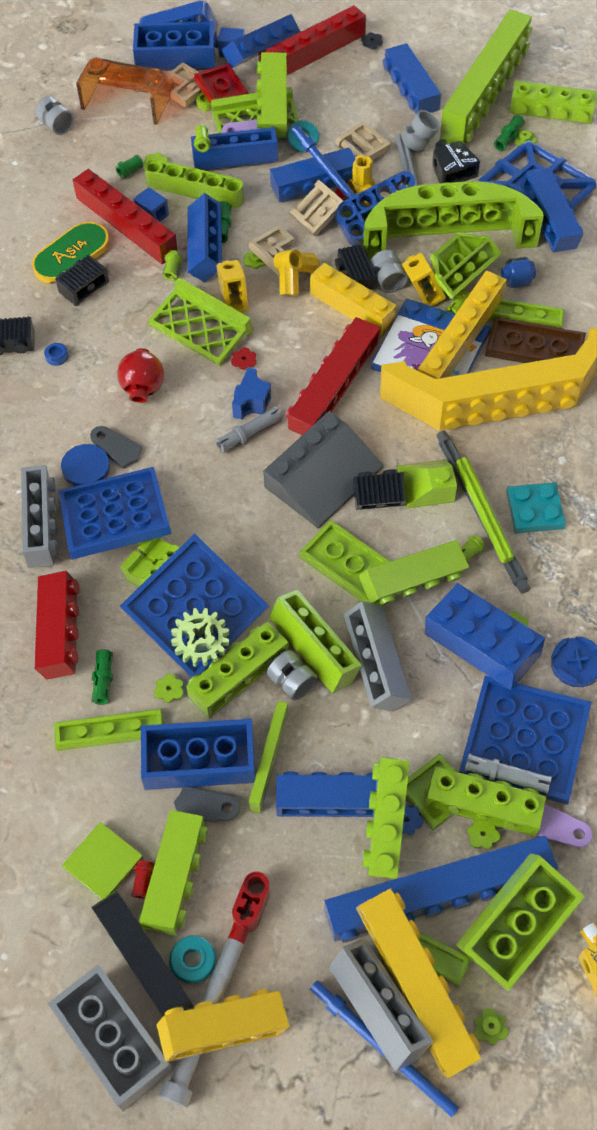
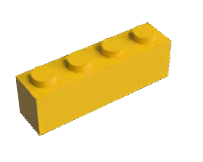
M323 263L310 275V294L352 320L357 317L379 326L380 337L390 329L396 317L395 304L326 263Z
M268 989L255 991L251 994V997L242 999L240 995H233L223 999V1003L214 1005L212 1001L201 1002L191 1010L184 1011L183 1007L173 1008L166 1011L163 1018L157 1023L165 1062L277 1037L290 1027L280 991L269 993Z

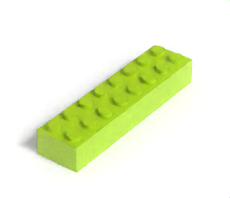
M509 9L444 106L440 140L445 139L448 144L457 141L466 144L471 141L474 130L479 129L482 118L488 115L491 104H495L498 94L504 90L507 79L512 78L515 67H519L522 56L526 55L529 51L530 42H528V38L533 30L531 25L532 16Z

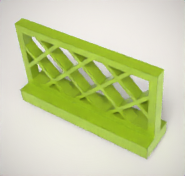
M287 87V108L291 109L287 115V122L293 124L299 121L293 100L292 87ZM261 92L211 100L212 117L215 121L217 133H222L221 128L225 125L219 119L229 118L231 119L229 123L245 121L239 118L242 115H250L249 120L257 119V115H260L261 110H257V97H261ZM288 129L286 130V137H276V138H277V139L287 138V131H288Z
M178 277L173 283L175 289L151 316L148 324L211 362L221 366L245 335L249 337L254 331L251 318ZM177 297L184 301V306L175 308L171 306ZM198 309L202 313V316L189 318L188 311ZM185 312L186 319L174 322L173 314ZM170 315V323L160 324L157 322L161 316ZM214 319L219 321V327L207 329L206 321ZM203 322L204 330L191 332L190 324ZM187 325L188 333H175V327ZM235 330L238 332L234 338L225 339L224 331ZM221 332L222 340L209 342V334ZM205 335L206 343L199 345L193 343L192 338ZM223 346L224 351L219 357L211 354L210 348Z

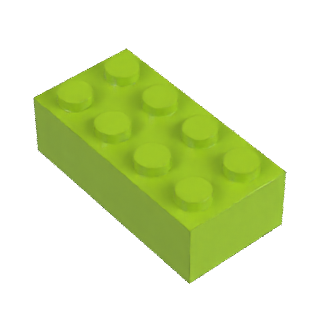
M529 854L455 945L496 983L509 991L585 896L541 856Z

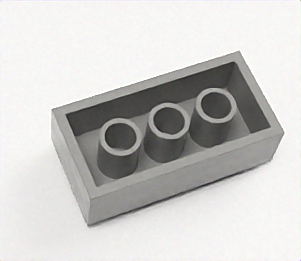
M99 964L48 1003L122 1111H125L174 1071L170 1063L165 1062L164 1055Z

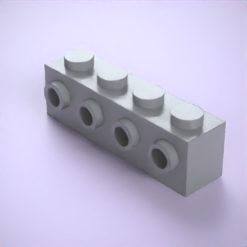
M46 465L22 467L23 555L28 568L54 565V555H58L57 542L53 540V534L57 533L56 520L52 519V513L56 512L55 498H52V492L56 491L54 477L49 476Z
M361 601L344 613L345 621L356 658L362 664L360 671L371 707L393 712L412 700L383 607Z
M364 938L342 947L329 968L394 1071L396 1072L417 1062L431 1046L433 1040L366 939Z

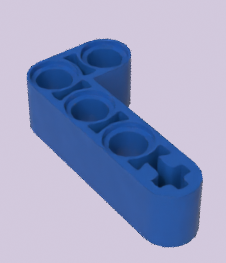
M196 1L146 15L139 20V23L214 21L215 37L218 23L211 7L205 1Z
M407 171L400 172L339 204L336 220L349 244L355 246L356 244L364 243V219L384 199L380 193L388 192L392 194L396 190L399 191L414 186L415 178L412 173ZM367 201L371 204V206L366 208L363 207L360 203ZM343 211H349L352 214V216L344 217L341 215V213ZM353 230H359L361 231L362 235L354 236L351 232Z

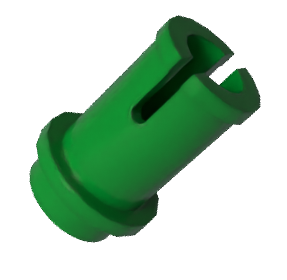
M135 155L125 162H118L115 169L121 178H128L130 173L142 168L144 164L141 157Z

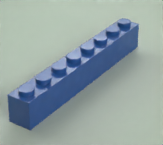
M546 835L324 900V909L334 942L341 940L342 943L351 942L359 938L358 934L368 932L356 908L390 888L394 894L398 893L401 896L406 907L403 912L408 921H415L416 917L426 915V918L438 916L446 908L454 907L455 910L465 908L471 904L470 901L480 898L482 901L492 900L529 854L541 856L557 871L558 866Z

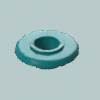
M299 120L288 128L287 141L292 148L298 151H305L301 147V142L291 131L296 125L311 137L317 145L319 131L313 123Z
M190 935L180 939L170 952L169 963L171 971L178 979L185 983H197L205 980L211 975L216 966L214 947L207 939L201 936ZM190 952H197L202 956V961L196 967H188L184 962L186 955Z

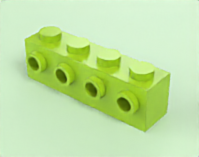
M261 52V61H257V74L261 75V79H257V92H261V97H257V110H261V115H257V128L275 127L276 137H286V53Z
M515 80L509 113L591 124L597 91Z
M454 540L369 568L359 578L369 603L375 604L379 602L382 606L393 602L395 596L402 594L403 598L414 595L418 592V588L425 587L426 590L439 586V581L447 579L449 583L462 577L461 573L468 569L469 566L458 540Z
M298 590L278 597L269 619L332 694L351 685L362 664Z
M268 621L262 626L255 627L242 642H236L222 658H217L218 662L212 661L206 671L201 675L196 674L190 679L186 686L188 697L210 719L264 675L271 663L280 654L289 650V642Z
M379 756V763L374 762L372 780H377L376 792H370L369 809H374L373 820H367L366 838L371 839L369 850L364 849L362 867L367 868L368 876L398 878L410 764L408 759Z
M435 766L424 807L535 837L541 826L546 796L539 795V792L534 789L525 788L521 790L514 788L511 784L504 781L492 782L484 780V777L478 774H462L449 766Z
M175 810L169 811L139 920L142 929L177 936L178 929L184 927L187 910H183L186 899H191L194 890V882H191L193 871L198 872L201 863V854H198L200 844H205L208 836V827L205 826L203 816Z

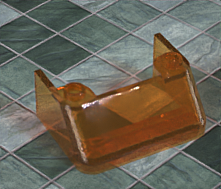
M98 57L92 58L87 62L76 83L81 110L86 109L99 84L152 94L150 97L153 124L158 125L171 98L170 92L174 90L173 79L159 69Z

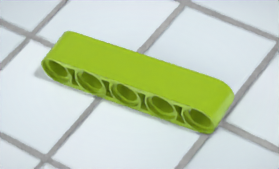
M158 159L148 160L144 164L146 184L150 188L195 199L206 193L219 203L222 201L229 202L234 208L244 203L243 183L238 178Z

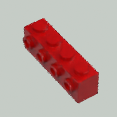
M67 570L38 576L34 669L46 680L76 674V663H78L76 640L79 638L76 626L77 617L79 616L77 594H79L80 588L78 581Z

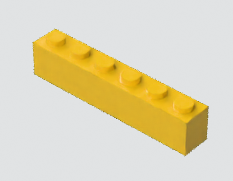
M487 270L419 366V372L434 379L451 376L504 298L507 279Z
M390 888L359 905L356 910L394 983L433 1040L429 1050L442 1075L450 1078L481 1060L482 1058L478 1053L481 1047L472 1032L468 1034L463 1025L466 1019L462 1010L457 1004L453 1005L447 995L450 993V988L443 976H437L433 968L435 960L427 947L422 948L418 940L420 932L413 920L408 921L403 910L406 907L401 896L398 893L394 894Z

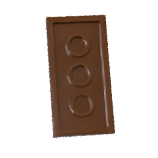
M495 317L485 356L530 363L575 355L584 344L586 332Z

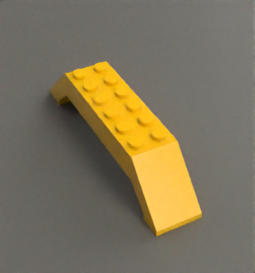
M597 327L589 329L586 341L575 355L434 379L407 366L405 361L381 365L380 398L439 431L454 430L458 427L469 425L476 426L491 421L498 422L513 417L520 418L530 414L547 413L552 410L569 409L577 406L597 373Z

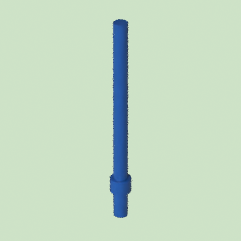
M298 125L293 127L291 131L301 142V147L313 156L347 199L355 196L356 194L316 148L314 140L311 137H307Z
M317 980L310 990L327 1005L326 1009L335 1017L337 1015L341 1017L386 1058L363 1020L346 1006L347 1002L338 994L336 996ZM412 1064L399 1070L451 1118L459 1109L451 1099Z

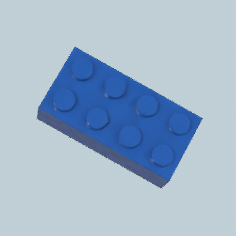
M214 21L134 23L133 55L135 69H175L182 62L193 69L215 68Z
M459 583L426 616L425 635L509 690L515 687L542 655L545 637Z
M252 719L141 726V780L144 789L154 790L254 783L255 760Z

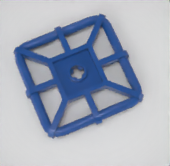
M525 141V143L519 145L504 159H499L495 166L478 180L480 182L507 186L524 195L520 186L526 171L545 169L535 162V153L552 163L549 168L557 178L561 190L584 188L573 199L568 200L566 198L573 211L597 187L595 179L567 163V159L557 157L541 146L532 143V141ZM525 152L528 164L520 170L511 163ZM558 170H563L576 179H562L555 173ZM503 172L512 176L508 181H491L495 176Z

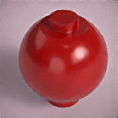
M139 348L122 358L117 368V379L121 388L129 394L130 401L145 403L148 401V396L155 394L162 386L164 368L154 354L150 353L147 349Z

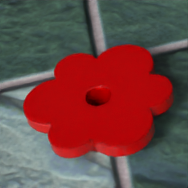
M243 347L239 351L233 352L232 366L245 370L247 367L252 368L256 365V353L250 352L249 348Z

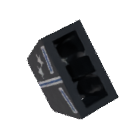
M441 139L435 145L432 165L439 183L464 182L478 177L480 160L463 142L457 141L448 144L445 139Z

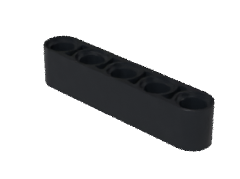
M115 890L93 905L91 908L161 1015L164 1016L166 1011L177 1007H183L184 1011L194 1009V1005L119 893Z

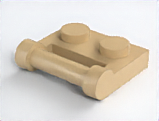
M364 121L342 133L335 140V145L340 149L350 147L355 157L363 155L370 157L372 161L388 152L391 143ZM352 140L366 153L362 154L349 141Z
M320 180L314 184L315 187L299 205L289 211V214L315 237L335 217L339 204L343 202L340 197ZM322 193L323 195L314 203V205L304 215H302V213L309 207V205Z

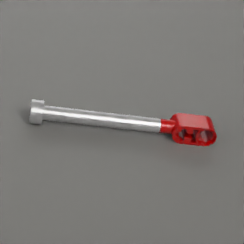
M255 871L249 873L242 883L232 908L233 926L202 1002L212 1001L213 1005L222 1002L248 933L254 931L259 925L270 897L269 880L262 872ZM256 883L262 884L265 887L259 894L251 893L249 888ZM249 902L251 904V917L247 916L245 920H241V915H245L248 910ZM201 1054L179 1059L171 1081H163L158 1094L159 1098L179 1107L187 1108L193 1093L188 1089Z

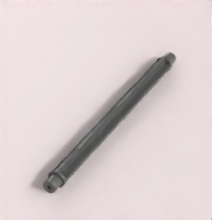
M444 430L440 431L436 435L439 440V446L448 462L452 465L460 485L485 529L456 468V461L462 459L447 432ZM514 555V559L511 562L503 563L521 594L528 592L531 587L516 556Z

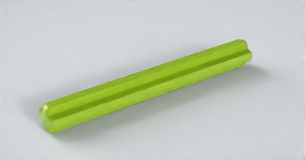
M466 457L458 459L456 461V468L502 563L511 562L514 559V553L469 459Z

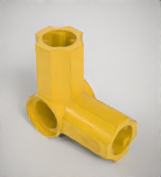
M363 155L355 157L352 179L348 181V186L356 195L375 185L372 177L373 161L370 157ZM367 201L362 202L366 208L371 206Z
M297 249L275 254L273 262L276 270L279 271L280 296L299 295L298 272L314 273L317 267H319V258L315 256V253L300 252Z

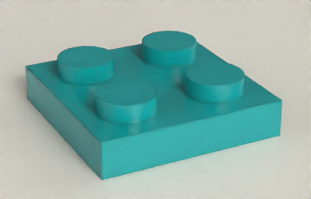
M556 482L507 487L506 494L515 534L565 528L566 523Z

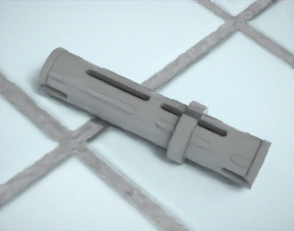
M274 406L244 425L233 427L230 433L215 440L218 449L222 447L220 451L225 453L238 444L243 445L247 442L248 438L283 419L281 411L276 413L279 408Z
M469 753L465 771L488 776L489 780L492 781L498 779L548 794L551 776L499 763V759L494 758V761Z

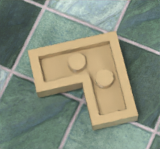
M182 62L169 73L170 80L179 85L170 92L172 100L186 108L196 100V97L202 91L193 79L195 73L199 72Z
M277 225L250 241L248 248L279 276V271L274 266V256L276 253L283 252L285 248L292 245L294 238L284 228Z

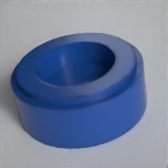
M52 343L45 348L44 355L47 363L50 365L59 366L68 360V351L65 345Z

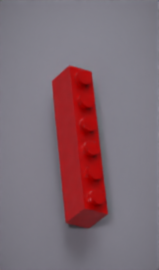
M353 5L262 52L286 53L287 76L361 38L362 35H366V15ZM260 52V53H258L259 61H261V52Z
M88 168L72 179L76 198L160 264L163 265L166 262L165 255L169 251L178 252L175 233Z
M355 317L351 324L346 325L343 336L340 340L335 341L330 355L323 358L320 369L312 374L307 388H303L300 391L298 401L294 406L291 405L286 414L289 430L303 435L326 413L334 410L378 345L380 340L379 326Z

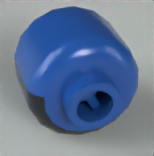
M527 257L508 259L505 267L501 269V277L507 279L506 282L511 288L528 286L536 278L535 264Z

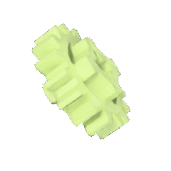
M194 608L193 615L191 616L184 612V621L176 619L175 622L178 629L174 628L171 630L172 635L175 637L171 639L172 646H178L175 649V654L177 656L183 654L182 659L184 663L192 659L193 666L195 667L198 661H202L204 667L207 666L209 659L215 663L218 662L217 654L225 655V649L222 646H229V639L225 638L229 635V629L223 628L225 620L217 621L218 613L214 612L210 616L208 615L207 608L203 610L202 614H199L198 610ZM214 628L218 633V641L211 635ZM183 634L189 639L187 646L182 641ZM205 634V639L199 638V640H196L195 636L201 637Z

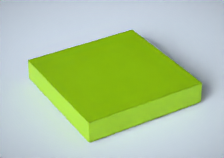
M440 753L408 777L406 800L412 807L415 806L419 809V815L433 831L453 816V814L424 807L435 766L452 767Z
M99 822L62 864V867L102 900L117 890L133 872L134 866H137L138 861L144 858L143 855L103 823Z

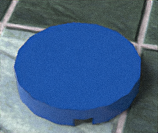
M82 444L66 452L62 458L61 469L64 479L73 486H78L107 477L110 471V462L107 453L102 448L93 444Z
M578 636L561 640L555 646L551 655V668L555 676L562 683L571 687L583 688L593 685L597 681V645L592 640Z

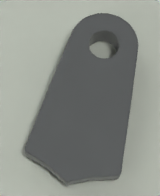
M105 426L95 427L91 431V441L96 446L102 448L107 453V456L122 468L138 462L139 454L142 450L141 445ZM105 436V438L99 439L98 437Z
M183 787L179 796L174 801L176 811L203 816L204 821H231L240 812V805L235 797L191 787ZM225 806H232V810L229 813L223 812Z

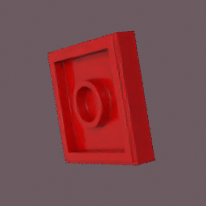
M229 63L195 73L193 78L210 104L211 100L249 94Z

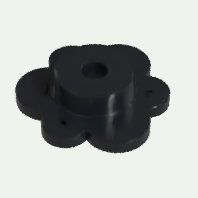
M369 32L368 35L361 36L364 47L376 49L383 44L381 34Z

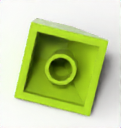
M445 459L397 466L398 473L404 472L407 498L406 509L455 502L457 483L453 467Z

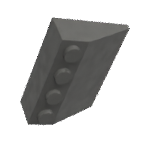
M329 411L263 470L264 487L319 529L354 496V477L358 476V473L371 471L373 475H376L383 468V464L347 423Z

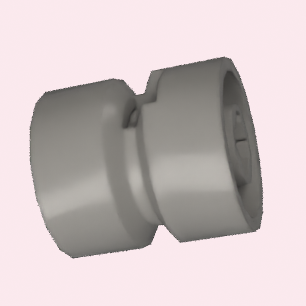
M46 96L38 102L35 110L36 117L55 134L63 135L71 129L74 123V115L56 98Z
M420 110L401 134L402 140L410 149L421 152L440 129V123L430 112Z
M386 249L380 251L372 258L371 263L377 274V281L384 292H396L406 285L408 276L394 250Z
M291 650L280 654L271 663L267 670V676L276 685H283L282 690L293 701H296L311 690L317 681V675L308 666H301L302 661Z

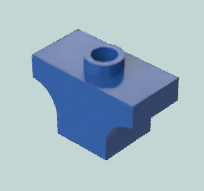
M248 367L241 384H237L235 387L234 400L232 402L233 418L242 420L248 414L256 413L261 415L266 412L272 398L271 383L260 380L257 377V369Z

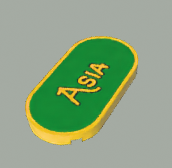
M82 222L71 227L34 256L32 268L37 279L51 284V282H56V277L62 271L73 267L79 259H83L87 254L97 259L108 249L109 238L107 230L95 222Z

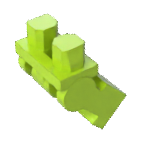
M160 538L143 541L137 546L139 552L134 550L121 564L120 568L129 583L140 587L180 547L175 544L171 545Z

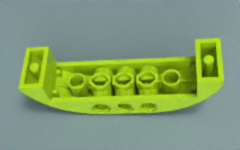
M468 181L417 185L390 194L372 209L364 224L363 245L369 259H372L380 251L386 250L387 238L512 230L516 249L535 248L538 246L544 215L543 211L527 196L507 186L495 183Z

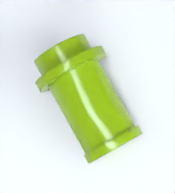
M198 125L195 128L196 138L194 140V147L199 152H205L211 146V141L208 138L209 130L205 125Z
M169 251L165 255L166 264L162 275L165 279L172 281L177 278V271L182 263V257L177 251Z
M464 289L455 296L450 306L447 307L446 311L456 314L470 292Z
M477 535L469 536L467 542L461 547L467 562L477 553L483 552L485 544Z

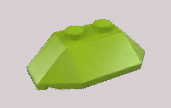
M456 233L430 256L437 283L449 298L452 299L496 260L502 252L488 235L478 236L475 234Z

